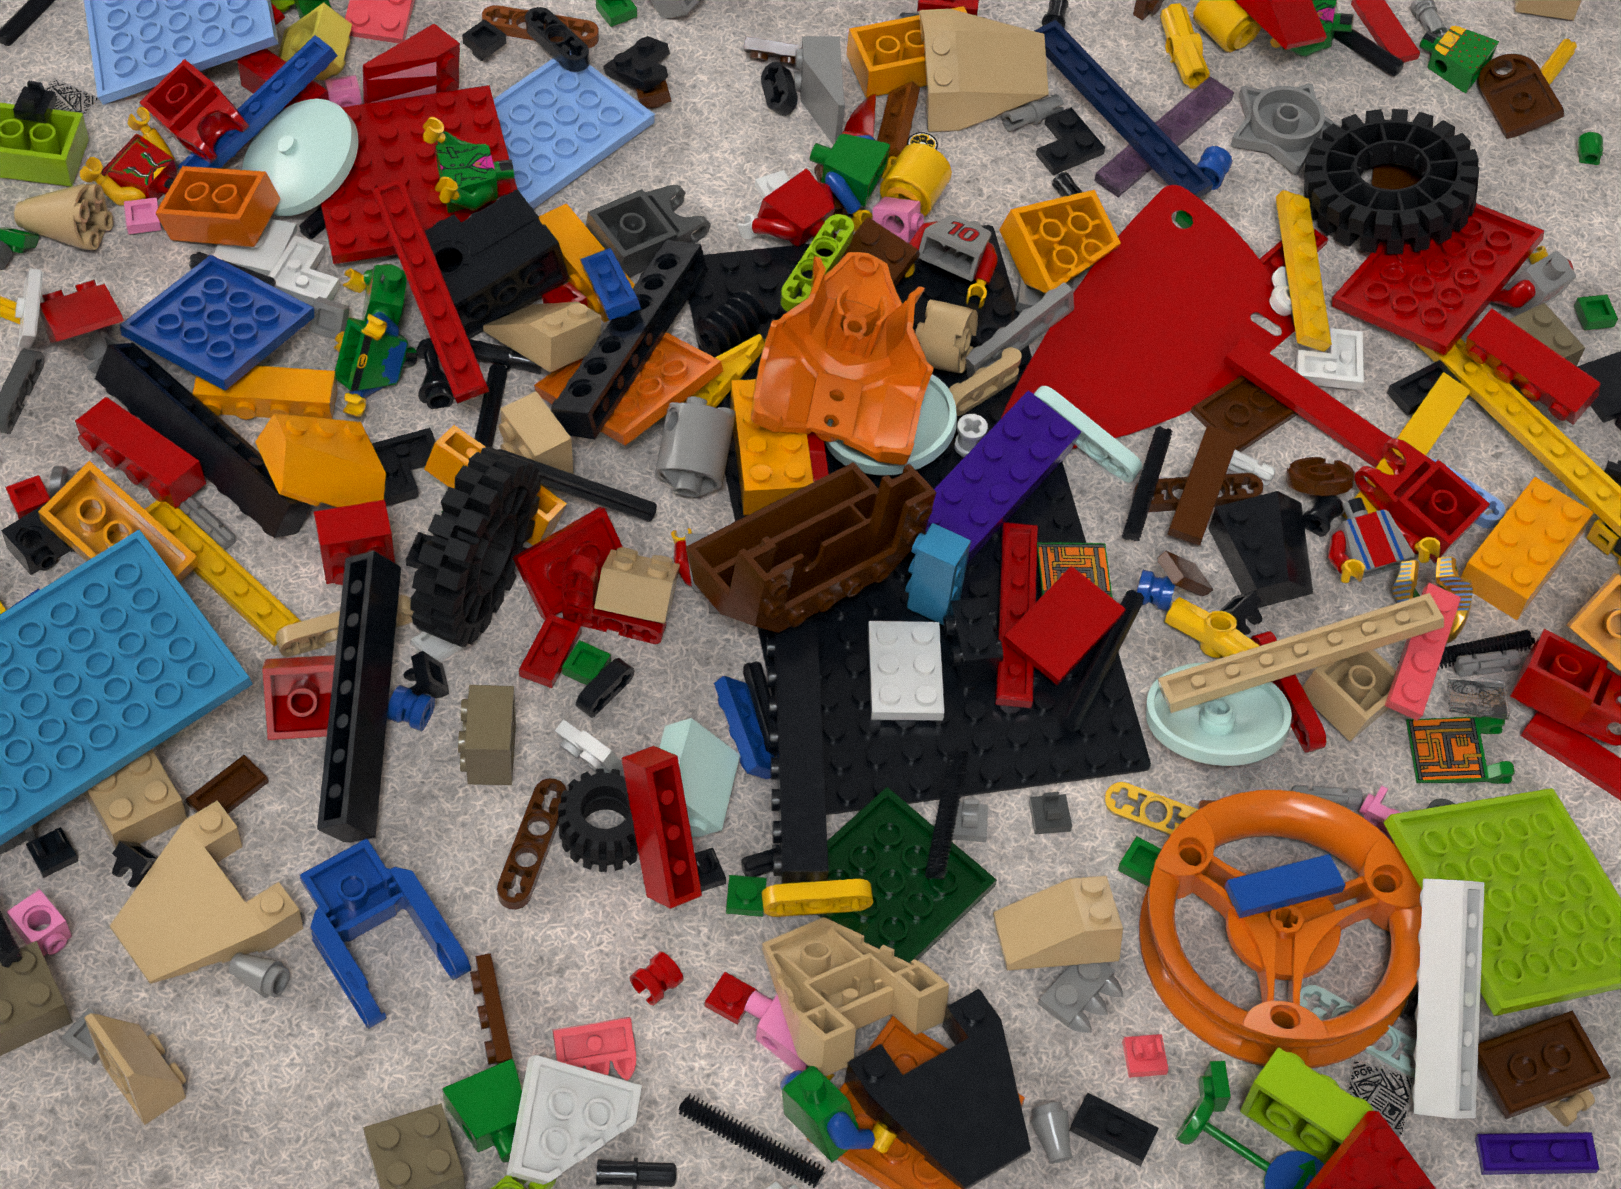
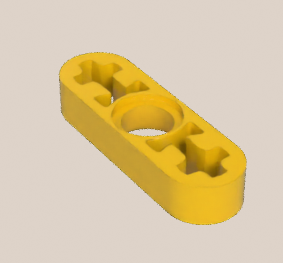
M1126 782L1112 784L1105 794V805L1112 814L1167 835H1171L1180 825L1175 822L1174 830L1166 827L1172 819L1173 808L1181 810L1177 818L1183 820L1199 810ZM1121 790H1125L1128 792L1127 798L1134 802H1138V795L1146 797L1140 806L1139 817L1132 815L1135 807L1124 804L1122 809L1116 808V801L1111 798L1112 794L1119 795ZM1159 802L1165 806L1167 816L1163 821L1155 823L1146 817L1145 809L1150 803Z
M864 879L776 884L762 891L764 913L773 917L856 912L865 910L873 904L871 883Z

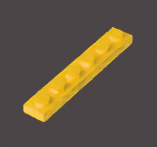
M1282 190L1276 196V204L1297 343L1325 352L1332 343L1309 199L1302 195Z

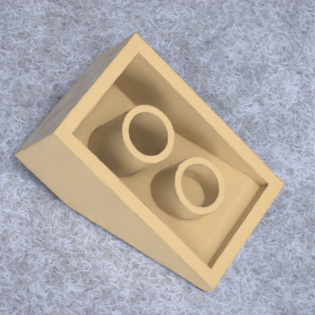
M579 302L532 304L483 325V331L545 370L553 372L584 358L589 353L601 334V315Z
M1107 876L1070 878L993 912L994 923L1007 971L1115 962L1120 959L1123 926Z
M94 1013L84 1017L102 1066L144 1125L186 1098L182 1087L187 1082L186 1078L175 1062L168 1065L161 1055L165 1053V1050L154 1033L147 1036L139 1024Z

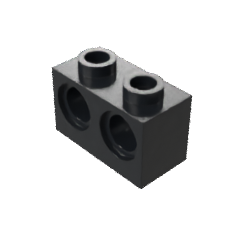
M45 504L1 530L7 549L30 575L39 570L44 571L51 568L58 558L70 551L75 552L41 521L38 511Z

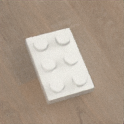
M869 621L868 653L871 720L943 721L944 698L939 622Z

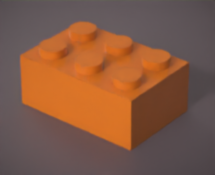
M182 166L155 214L169 238L173 241L255 247L281 199L265 171Z

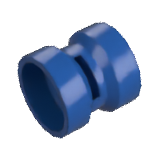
M1210 146L1204 150L1200 162L1196 166L1213 183L1211 190H1215L1221 186L1225 174L1232 166L1233 160L1232 156L1224 148Z
M1143 569L1137 593H1141L1144 596L1142 605L1150 602L1156 605L1157 609L1168 612L1175 585H1173L1167 575L1163 578H1157L1152 571Z
M399 685L389 700L387 719L397 723L405 721L409 723L411 728L422 732L433 714L435 698L426 694L418 696L413 694L410 688Z

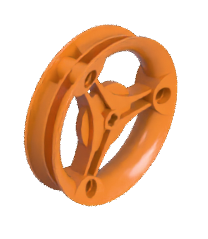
M1256 790L1242 792L1216 800L1194 812L1172 832L1163 845L1156 859L1150 878V885L1146 890L1141 906L1139 919L1141 955L1150 981L1165 1006L1182 1025L1213 1048L1236 1059L1265 1066L1279 1047L1285 1052H1292L1298 1055L1305 1062V1065L1311 1069L1345 1061L1360 1054L1367 1047L1374 1045L1389 1030L1388 1025L1393 1026L1403 1011L1409 995L1417 983V970L1420 966L1418 934L1421 928L1422 907L1420 905L1421 888L1395 844L1376 826L1348 808L1321 797L1295 791ZM1284 837L1299 840L1329 852L1349 865L1358 874V877L1345 882L1346 885L1343 892L1239 918L1224 888L1227 880L1247 874L1227 865L1215 857L1213 853L1214 849L1244 838ZM1194 893L1210 904L1226 919V932L1233 950L1247 966L1257 972L1262 1003L1254 1006L1250 1011H1246L1223 998L1200 977L1186 957L1177 934L1175 924L1177 899ZM1356 898L1358 902L1337 911L1334 908V905ZM1369 918L1374 924L1390 932L1391 955L1384 977L1377 989L1362 1004L1342 1015L1320 1020L1310 1010L1300 1006L1302 979L1317 974L1329 964L1339 945L1341 930ZM1275 979L1288 980L1287 1001H1274Z

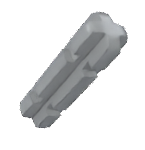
M188 497L186 501L182 502L179 506L180 509L224 550L236 542L235 534L228 527H222L223 523L207 508L201 507L202 504L196 498Z
M1515 649L1504 650L1503 654L1501 651L1473 654V658L1472 655H1463L1457 657L1456 662H1454V668L1457 675L1461 677L1471 676L1473 672L1475 675L1502 672V668L1504 671H1511L1519 668V665L1522 664V658Z
M1294 785L1291 790L1330 800L1345 806L1349 810H1359L1363 804L1362 790L1356 788H1347L1346 791H1343V788L1312 786V789H1308L1307 785Z

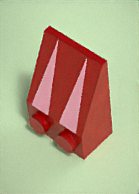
M432 24L363 64V104L457 90L459 88L460 43L436 24Z

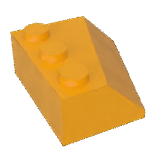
M1095 190L1011 209L999 229L1024 283L1044 293L1056 289L1063 282H1068L1121 244Z
M273 414L255 441L280 495L317 507L321 502L334 507H343L384 500L386 472L361 422Z

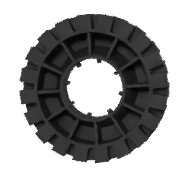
M1382 109L1366 111L1365 124L1356 114L1342 119L1341 128L1332 124L1323 130L1322 139L1316 137L1310 146V154H1307L1305 162L1304 197L1309 199L1312 220L1318 219V228L1327 236L1336 231V241L1348 247L1361 237L1360 250L1376 253L1380 242H1386L1387 254H1403L1404 241L1409 242L1414 252L1429 249L1430 237L1438 244L1452 238V229L1460 232L1468 223V215L1472 216L1474 212L1480 170L1477 152L1475 149H1470L1471 141L1463 133L1455 135V126L1442 120L1433 127L1434 116L1418 112L1414 120L1409 122L1407 121L1408 110L1392 109L1391 120H1385ZM1391 163L1412 168L1422 176V179L1410 187L1391 190L1378 188L1367 183L1361 178V173L1370 167Z
M486 447L482 448L481 453L476 452L469 458L468 467L463 465L455 476V488L448 487L441 500L443 509L441 516L435 514L428 531L433 534L431 541L423 543L418 561L424 564L415 571L412 588L416 589V591L411 596L410 610L414 611L411 618L413 625H416L417 629L457 646L466 647L467 643L472 644L478 639L479 632L484 633L491 623L492 612L497 613L504 601V590L510 591L517 577L514 572L516 564L512 557L528 549L523 547V544L532 537L536 521L531 519L538 511L540 497L536 495L541 489L540 478L537 477L539 471L533 463L500 450Z

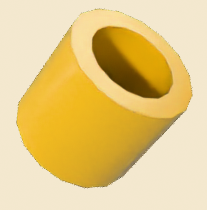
M1200 0L1193 12V20L1225 52L1229 53L1248 45L1262 28L1235 0Z
M920 143L906 145L880 184L882 199L884 197L920 201V212L926 217L951 180L952 170L944 155L933 147Z

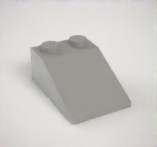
M802 36L801 49H796L795 65L796 68H800V71H794L795 88L800 90L802 104L834 145L838 136L842 134L845 108L840 36Z

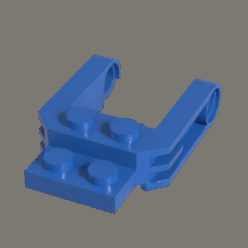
M367 838L300 874L301 883L317 907L310 926L312 942L368 1029L386 1020L387 1017L385 1012L381 1014L378 1005L369 992L368 981L343 942H349L391 919L401 909H405L453 981L471 971V966L464 950L413 871L398 867L386 868Z

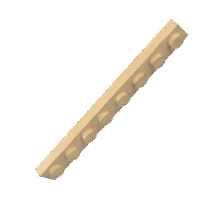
M1428 593L1158 678L1159 688L1170 712L1173 713L1443 628L1444 617L1431 594Z

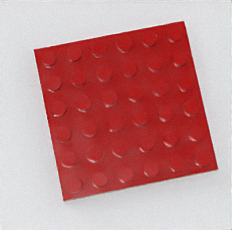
M490 85L341 107L356 125L358 151L354 164L344 182L329 198L320 204L333 264L397 254L372 192V189L403 178L424 232L433 227L438 221L444 220L453 214L456 215L460 222H463L471 214L481 211L497 201L496 199L488 202L476 211L463 209L448 213L446 203H442L439 199L441 192L435 190L440 180L436 156L438 141L430 144L423 139V133L426 131L423 125L430 117H435L443 123V132L446 131L462 141L488 145L493 162L509 160ZM515 179L497 181L498 198L508 195L517 189Z

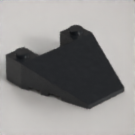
M980 989L973 991L946 1008L942 1027L955 1046L902 1075L882 1044H879L848 1062L844 1081L868 1116L875 1121L879 1120L897 1134V1139L904 1144L908 1143L925 1156V1161L961 1189L971 1188L1031 1151L1002 1021Z

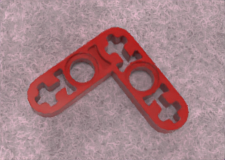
M571 555L568 557L561 575L564 619L583 627L607 632V630L619 632V636L651 644H659L667 626L666 621L665 623H659L595 609L598 590L597 564L590 558L582 555Z

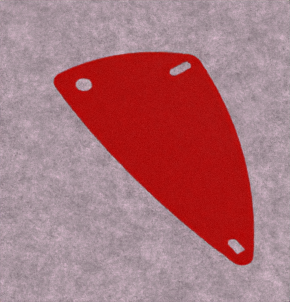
M1169 185L1164 187L1118 235L1121 242L1119 247L1098 260L1073 293L1074 310L1049 328L1021 376L1001 418L1028 390L1034 394L1039 387L1047 386L1058 392L1114 438L1125 436L1190 411L1193 406L1240 377L1241 374L1223 361L1243 335L1270 353L1295 332V325L1290 314L1288 316L1279 315L1271 307L1270 297L1275 287L1274 285L1269 287L1265 281H1270L1272 277L1244 239L1217 212L1182 186ZM1178 210L1186 211L1192 216V226L1187 229L1177 227L1172 221V214ZM1259 313L1278 325L1282 330L1281 335L1275 336L1253 322L1251 314Z

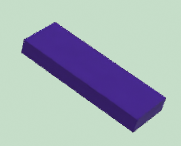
M1592 1132L1477 1134L1475 1137L1481 1175L1597 1173L1599 1171Z

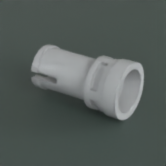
M1414 0L1412 2L1410 10L1416 16V19L1421 21L1426 32L1429 31L1442 38L1445 35L1444 33L1447 32V28L1437 14L1434 0Z

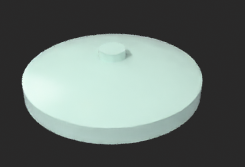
M308 99L286 107L260 130L248 147L242 170L265 171L268 174L281 199L272 215L292 216L306 212L324 202L340 187L356 159L358 151L356 125L352 118L336 103L324 99Z
M932 374L922 401L914 446L905 465L878 462L874 458L843 444V440L837 439L833 442H824L828 450L838 461L846 466L854 462L867 474H902L904 466L911 464L916 470L934 461L951 443L957 427L955 400L949 388ZM828 419L827 425L831 426L833 420Z
M1208 662L1192 663L1179 666L1164 673L1160 677L1173 674ZM1157 679L1148 692L1146 702L1148 726L1163 745L1188 759L1220 766L1250 764L1274 754L1287 740L1292 717L1287 698L1272 682L1171 713L1159 688Z

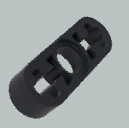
M536 7L526 13L527 33L565 69L578 72L589 66L588 46L550 10ZM553 37L565 38L561 42H553L550 40Z

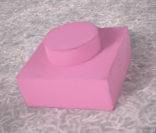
M157 197L124 201L128 234L161 230V223L155 214L158 209Z

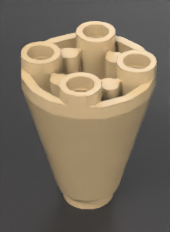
M80 184L27 198L24 201L18 202L14 210V219L17 226L29 232L80 249L96 250L105 232L110 231L113 227V215L110 211H107L103 188L99 184Z

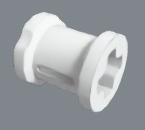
M966 414L959 419L957 423L959 434L956 436L954 448L962 457H965L986 435L988 426L983 417L977 414Z

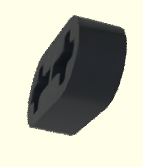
M779 62L768 64L761 75V84L766 103L777 114L786 116L794 110L798 102L792 73Z
M621 658L614 659L581 691L576 700V707L589 717H595L630 683L634 676V668Z

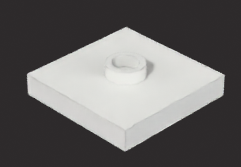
M270 218L255 247L218 244L213 256L268 276L293 236L296 235L297 225Z
M29 268L24 282L23 298L17 297L15 317L20 318L17 348L32 347L37 335L43 272L39 269Z

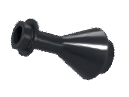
M431 338L423 339L419 342L416 352L420 359L425 360L427 371L419 389L418 397L422 403H427L430 409L449 407L452 405L455 397L445 373L440 369L438 355Z

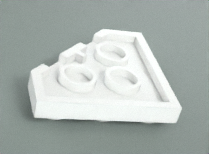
M538 1055L529 1057L507 1175L542 1185L551 1182L571 1166L582 1161L618 1134L636 1124L642 1085Z

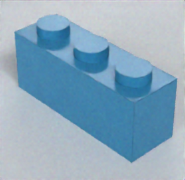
M934 523L931 524L925 535L920 533L917 536L911 551L915 556L908 570L912 576L905 589V592L909 594L908 609L943 625V617L949 614L951 601L960 600L971 540Z

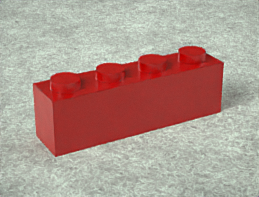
M1493 308L1467 336L1466 351H1468L1467 353L1472 360L1478 364L1485 363L1494 369L1498 378L1506 383L1512 382L1517 385L1529 400L1533 402L1539 401L1547 406L1549 412L1560 421L1567 420L1574 425L1599 395L1601 386L1599 381Z
M108 397L103 398L75 420L80 434L78 440L84 449L90 453L93 451L98 453L109 467L113 469L117 467L123 471L133 484L143 485L159 502L164 500L176 509L182 502L186 501L188 497H191L206 484L199 460Z
M651 746L622 757L646 896L669 909L702 896L678 756L656 746Z

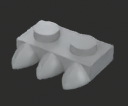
M1105 962L1069 965L1042 995L1038 1005L1066 1027L1082 1033H1091L1090 1021L1082 1011L1086 1010L1097 1015H1108L1106 1004L1098 993L1101 992L1112 997H1123V991L1118 980L1114 977L1115 970Z

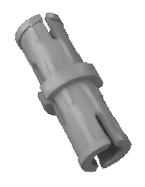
M1054 94L1040 101H1032L1017 109L1006 111L1003 113L1002 118L1009 117L1010 119L1003 120V124L1008 131H1013L1030 123H1033V125L1040 124L1042 119L1064 110V107L1057 108V106L1064 105L1063 100L1058 94Z

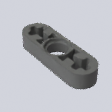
M25 348L20 351L0 391L1 433L11 434L25 406L22 403L26 395L30 396L44 367V355L42 352Z

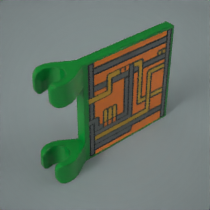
M1037 542L1041 596L1072 566L1112 597L1105 543Z
M1481 715L1478 717L1429 718L1417 721L1406 719L1416 783H1511L1512 776L1515 773L1513 763L1502 761L1487 766L1481 733L1501 734L1502 726L1505 725V718Z

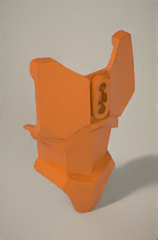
M848 252L836 266L824 275L826 268L822 263V259L814 256L809 298L783 314L779 320L771 321L758 367L751 420L755 424L775 433L793 432L810 434L814 432L817 437L826 442H833L837 439L843 440V444L874 458L878 462L905 465L914 446L922 401L934 369L927 362L913 330L915 304L925 288L919 286L909 294L908 299L902 304L891 279L888 265L879 258L869 253ZM828 419L833 420L831 426L827 425Z

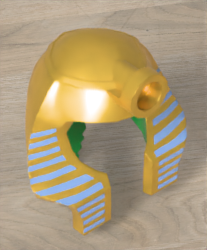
M1452 556L1437 558L1436 583L1440 585V588L1461 597L1447 643L1455 640L1464 628L1470 612L1473 595L1471 580L1459 577L1456 559ZM1419 561L1401 562L1400 573L1392 589L1397 603L1420 596L1415 589L1417 586Z

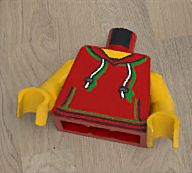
M144 107L137 109V114L142 121L136 120L133 114H130L128 117L129 127L132 130L141 131L143 133L142 136L135 134L104 168L99 159L89 157L85 162L86 166H83L80 170V177L83 181H95L101 185L104 194L119 206L124 205V201L156 197L158 201L162 195H166L177 176L175 157L157 130L150 128L147 124L150 120V113Z

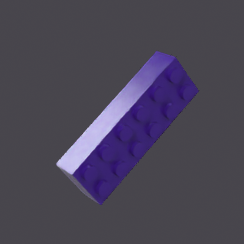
M1028 390L934 489L937 493L932 507L933 511L925 531L927 532L931 524L934 523L971 540L968 564L1003 526V522H1006L1071 452L1081 431Z

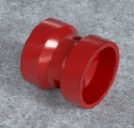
M661 951L650 959V963L646 968H639L630 975V982L639 994L646 988L649 990L651 996L646 1001L652 1006L664 998V992L667 989H674L684 981L683 974L677 964Z

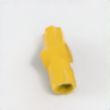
M1181 3L1170 4L1167 8L1162 9L1160 14L1166 35V53H1170L1172 59L1170 63L1176 64L1183 83L1187 84L1190 89L1200 88L1202 84L1209 81L1210 76L1209 69L1202 55L1203 43L1199 33H1194L1187 8L1183 7Z
M1178 597L1166 614L1165 623L1200 641V649L1208 656L1215 658L1227 657L1259 647L1257 643L1236 629L1237 620L1230 613L1224 611H1212L1209 613Z

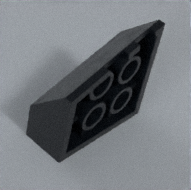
M1279 491L1216 506L1208 528L1241 594L1255 591L1262 602L1257 608L1313 594L1305 526L1301 521L1303 516L1302 503Z

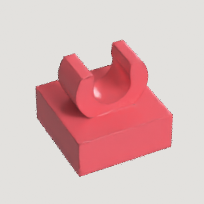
M1162 1034L1123 1038L1122 1044L1129 1078L1167 1075L1169 1069Z

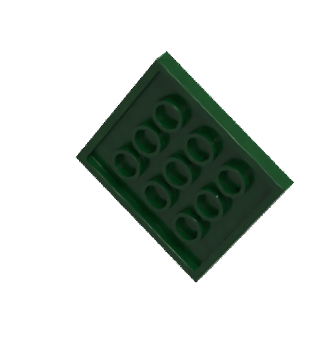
M886 787L827 841L828 881L864 879L869 881L873 896L872 906L856 912L817 915L864 935V942L878 949L882 945L894 949L895 957L911 964L913 959L918 961L995 887L997 879L953 842L950 844L951 848H949L951 851L948 852L950 855L947 856L949 859L946 864L945 879L926 878L925 870L935 827Z

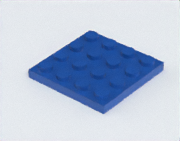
M210 255L120 324L121 335L226 391L315 318L314 307Z

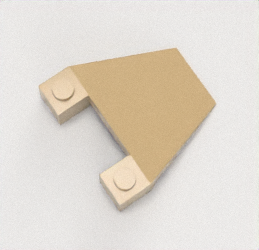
M218 800L183 821L110 924L111 930L150 984L197 971L201 967L221 961L222 963L231 961L234 955L239 952L249 954L256 951L260 953L270 950L304 929L300 909L279 882L245 902L217 865V862L242 848L238 827Z
M825 917L762 943V951L797 1055L808 1066H815L825 1077L847 1067L848 1062L854 1059L855 1033L859 1028L892 1014L911 1032L917 1035L944 1021L949 992V984L924 963L913 959L910 964L894 956V949L885 945L878 949L864 942V935Z

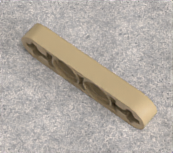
M399 595L396 627L413 622L411 616L414 611L410 610L411 599L406 595ZM340 611L281 628L275 637L281 655L291 657L326 647V643L337 641Z

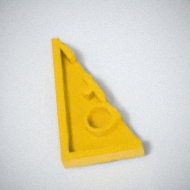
M761 334L715 357L721 361L723 372L691 396L707 400L708 406L716 408L730 392L731 381L740 380L762 353L765 342Z

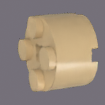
M930 299L926 307L925 323L919 322L915 333L926 360L935 369L963 373L967 368L966 357L973 349L970 343L972 335L976 336L978 313L976 310Z

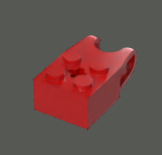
M186 59L177 65L139 102L142 107L148 110L151 117L182 146L209 163H212L217 158L214 146L222 134L230 130L244 132L249 127V124L215 83Z
M1397 438L1390 439L1384 444L1382 453L1388 466L1393 470L1394 475L1386 474L1370 466H1363L1355 473V483L1360 492L1377 511L1383 509L1389 511L1392 517L1422 538L1432 537L1440 542V555L1436 557L1430 553L1429 557L1436 563L1437 558H1441L1472 527L1489 507L1490 503L1439 459L1434 462L1407 442ZM1392 448L1398 450L1404 459L1399 457ZM1365 477L1370 479L1376 487L1371 486L1366 481Z
M1543 629L1524 661L1510 697L1518 700L1524 706L1532 707L1551 717L1557 723L1564 724L1608 744L1621 745V735L1612 733L1608 728V724L1613 722L1621 724V703L1618 701V697L1621 696V676L1606 668L1609 661Z

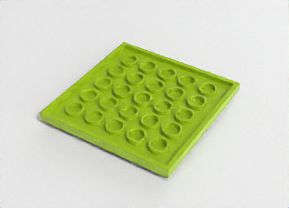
M1553 788L1391 814L1383 822L1421 890L1423 889V879L1484 882L1480 993L1494 1016L1621 989V898Z

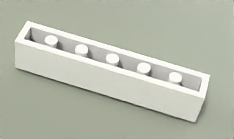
M1423 879V889L1420 893L1422 917L1421 928L1418 934L1420 966L1417 970V983L1419 991L1418 1006L1415 1011L1417 1041L1413 1052L1416 1063L1415 1084L1412 1089L1414 1114L1453 1119L1476 1118L1484 882Z

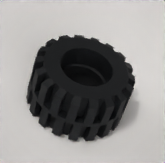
M604 768L596 769V774L590 775L588 771L581 774V781L573 779L568 784L569 791H563L561 803L558 805L559 837L562 839L564 851H570V858L575 863L582 858L584 868L591 870L593 864L599 865V872H607V865H614L615 871L621 870L625 860L629 865L637 861V853L639 854L625 776H620V770L612 769L611 773H604ZM599 810H612L625 818L620 825L609 829L594 827L585 819L590 814Z

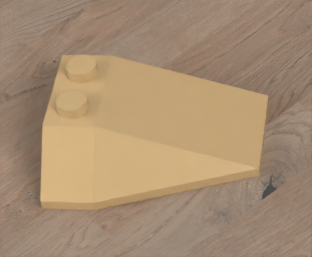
M953 9L919 10L921 42H924L928 96L925 104L928 132L960 131L1049 95L1045 37L1043 33Z

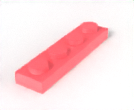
M1430 582L1424 587L1422 595L1431 594L1444 617V627L1406 640L1385 703L1386 707L1416 721L1423 716L1461 600L1460 596Z

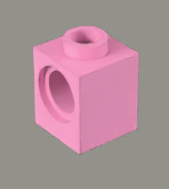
M884 197L873 207V220L907 243L911 241L919 227L924 224V215L920 212V201ZM896 216L903 221V224L897 220Z
M40 889L7 911L14 930L27 945L37 941L43 956L59 952L64 948L67 940L72 937L66 920ZM49 924L44 930L34 931L40 925Z

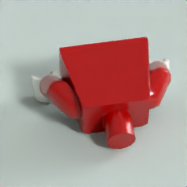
M807 168L763 198L757 215L758 218H754L752 214H747L744 217L746 224H737L740 235L745 239H752L757 234L771 235L790 241L795 246L802 245L810 238H815L825 221L834 214L835 203L831 188L828 184L817 181ZM834 232L833 238L835 239L837 234Z

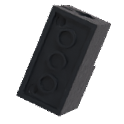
M518 189L508 195L501 196L496 202L481 211L471 214L463 222H460L456 215L453 214L444 220L438 221L433 227L425 231L468 339L483 332V325L514 313L570 278L559 242L545 224L542 225L539 216Z

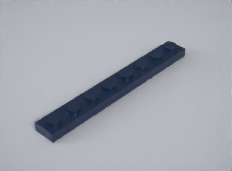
M1056 20L1034 30L1044 34L1046 57L1168 185L1182 186L1198 198L1211 191L1213 183Z

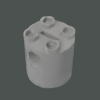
M693 396L687 397L686 403H669L655 470L656 476L660 480L671 484L673 491L682 496L698 497L720 489L725 475L735 411L725 407L714 408L708 406L707 400Z

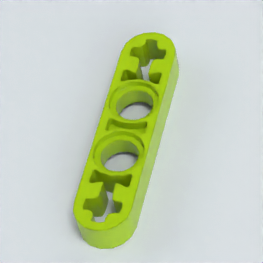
M835 214L825 221L782 287L781 306L784 310L788 312L809 298L811 279L805 278L802 273L812 270L814 256L822 259V263L826 268L824 275L837 265L853 239L854 223L851 218L846 215ZM839 229H841V230L839 231V233L837 234L836 240H835V239L833 238V233H834V232H837ZM826 248L831 250L833 254L824 257L817 254L816 251ZM800 287L802 289L801 296H797L796 299H792L797 295Z

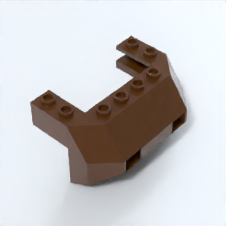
M853 462L686 546L694 584L721 615L778 633L790 626L797 627L807 617L819 611L825 612L829 610L835 602L847 596L853 597L857 595L864 587L873 582L879 583L885 580L912 550L917 536L920 533L926 534L925 530L933 511L932 507L937 492L911 464L904 466L902 475L891 479L888 475L882 477L878 489Z

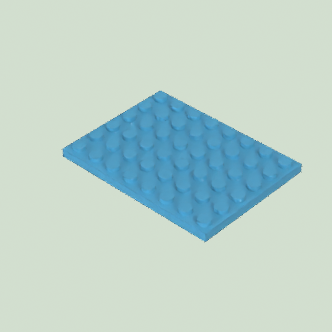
M140 529L0 614V846L253 685L250 677Z

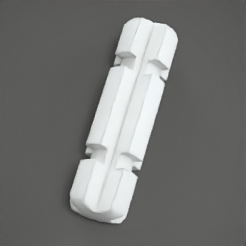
M1238 450L1234 451L1228 467L1238 473H1252L1262 480L1263 485H1269L1275 474L1274 467L1266 463L1260 465L1258 464L1259 460Z

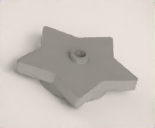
M1311 83L1299 87L1275 86L1266 90L1242 86L1239 98L1246 119L1234 133L1231 146L1269 153L1294 175H1298L1306 162L1307 154H1310V146L1316 137L1322 139L1323 130L1332 124H1337L1325 116L1324 109L1316 99L1314 87Z

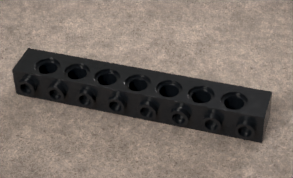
M665 240L659 251L654 254L652 261L633 287L641 309L635 310L625 317L612 319L602 334L598 336L592 349L583 358L579 368L568 380L566 387L552 404L551 412L569 436L596 439L706 273L707 267L701 244Z

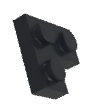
M649 36L641 38L635 45L617 54L613 60L603 66L605 74L611 79L648 92L668 78L666 66L658 64L659 61L670 55L668 43Z
M1072 107L1046 117L1045 125L1057 140L1037 148L1036 156L1052 175H1056L1105 153L1106 147Z
M431 428L372 443L386 472L384 491L386 506L419 497L418 488L411 470L426 466L436 442Z

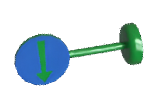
M1206 1093L1194 1104L1175 1138L1184 1145H1190L1202 1131L1206 1132L1265 1171L1263 1179L1264 1189H1305L1324 1166L1316 1156L1304 1151H1289L1277 1156L1272 1163H1269L1208 1122L1215 1109V1101Z

